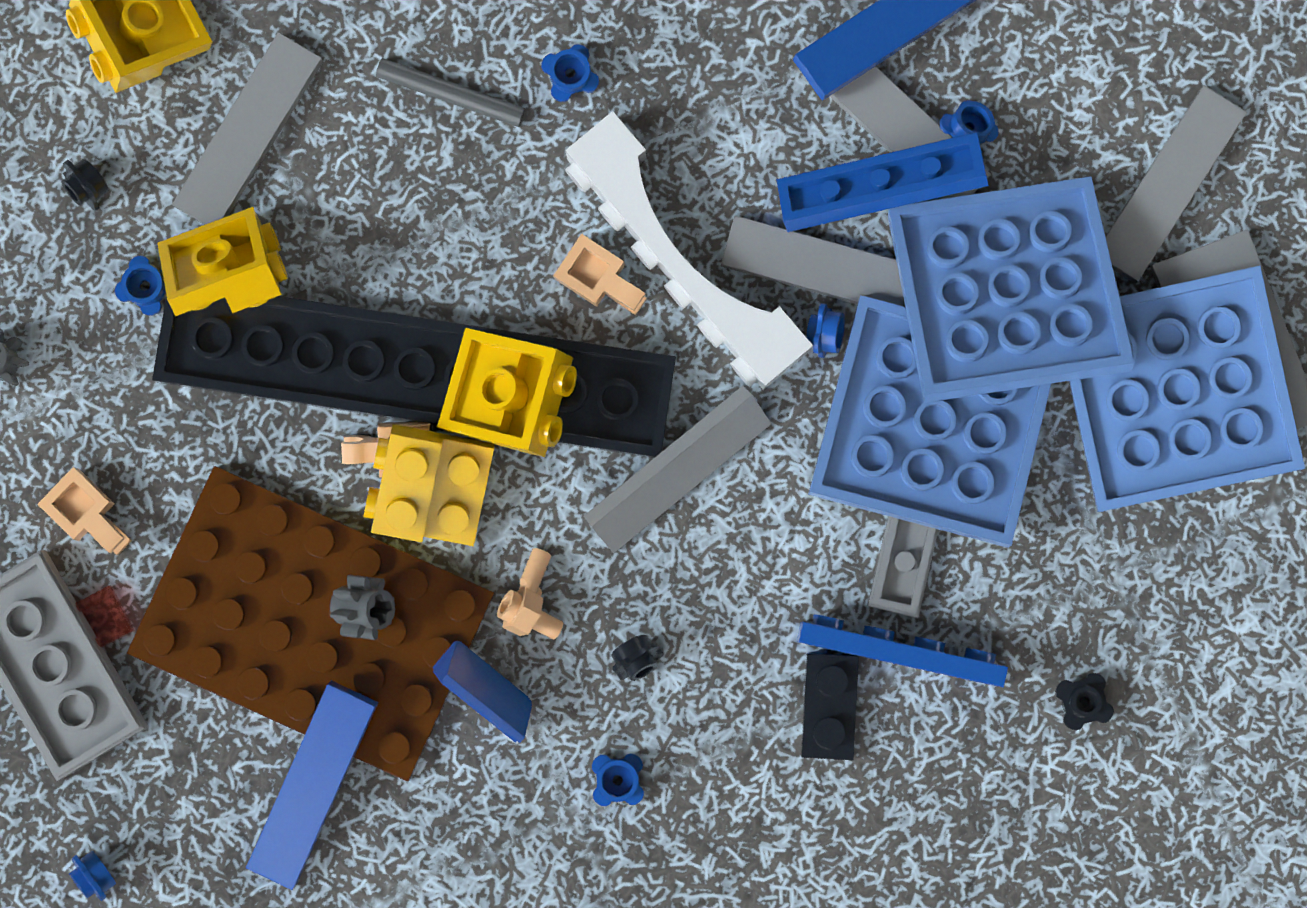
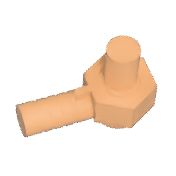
M538 548L532 549L520 578L519 590L517 592L514 590L508 591L499 605L497 617L503 620L502 628L518 636L528 635L533 629L554 640L559 636L563 628V621L542 611L544 598L541 597L542 590L539 585L552 557L548 552Z

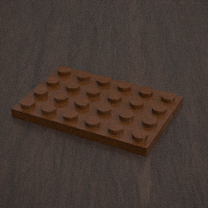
M213 466L126 654L304 735L327 684L331 680L379 702L354 758L409 782L450 693V690L436 677L432 667L455 641L462 642L470 649L495 593L228 471ZM348 575L384 579L385 586L383 590L388 591L394 597L395 613L391 625L384 629H378V638L376 640L341 636L340 629L342 624L337 623L330 617V602L333 591L347 585Z

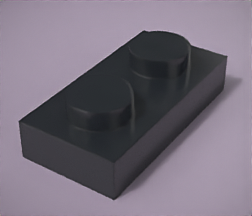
M806 654L801 741L802 758L853 761L859 657Z

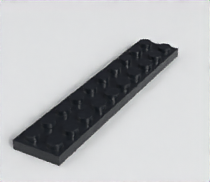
M166 295L152 381L438 425L465 328L555 348L573 357L571 366L576 369L577 379L571 395L568 397L562 396L557 416L562 419L563 427L557 444L655 458L662 452L676 356L282 296L269 299L258 307H248L232 313L226 299L223 298L213 302L204 309L191 310L175 316Z

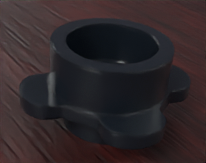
M86 159L80 160L75 165L71 161L66 160L63 163L66 169L63 172L65 179L61 181L63 188L76 204L81 206L86 202L93 211H97L100 208L97 201L109 192L105 180L98 170Z
M639 635L622 643L612 652L611 657L615 662L612 670L620 680L629 677L632 681H635L653 672L658 666L656 661L664 653L659 649L656 642L651 643L647 635Z
M1089 673L1084 680L1073 683L1069 680H1063L1057 685L1055 694L1062 702L1065 712L1063 723L1067 728L1080 730L1085 723L1093 721L1106 723L1112 718L1114 709L1106 701L1104 694L1106 681L1100 674ZM1084 696L1089 699V704L1085 707L1080 704V699Z

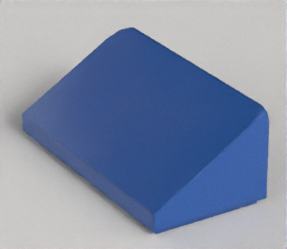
M455 641L432 667L434 674L444 686L512 741L520 743L525 738L532 701L460 641Z

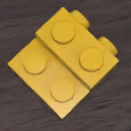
M70 0V9L66 10V19L72 33L77 39L86 37L94 52L89 55L94 75L100 83L109 81L115 93L161 76L164 67L208 51L212 45V40L191 0Z
M254 207L157 243L167 300L175 316L191 310L204 309L213 302L223 298L226 299L232 313L248 307H258L269 299L282 295L279 283L288 280L285 266L278 253L281 251V247L274 228L270 222L261 224Z
M465 328L437 428L491 442L498 446L545 457L548 447L556 446L562 434V419L557 416L562 396H570L576 384L577 372L575 367L571 366L573 357L555 348Z
M392 424L390 439L379 437L373 468L383 470L380 489L369 487L363 516L364 518L374 519L371 533L421 543L423 542V537L474 546L494 452V443Z

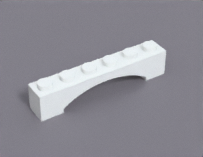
M613 111L565 150L567 160L571 163L565 169L569 177L582 192L585 193L590 188L594 190L604 202L598 207L603 217L617 232L622 227L628 230L637 241L631 246L637 257L649 270L653 269L656 265L670 280L664 285L667 292L682 309L691 304L703 318L697 324L698 328L716 348L722 343L725 344L736 357L730 365L749 387L757 382L763 390L766 389L813 347L811 342L780 306L771 313L737 300L709 282L680 254L659 224L644 189L639 164L646 159V149Z

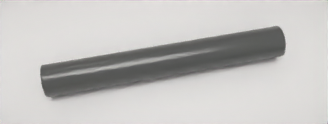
M385 58L380 60L377 67V78L520 127L525 113V108Z

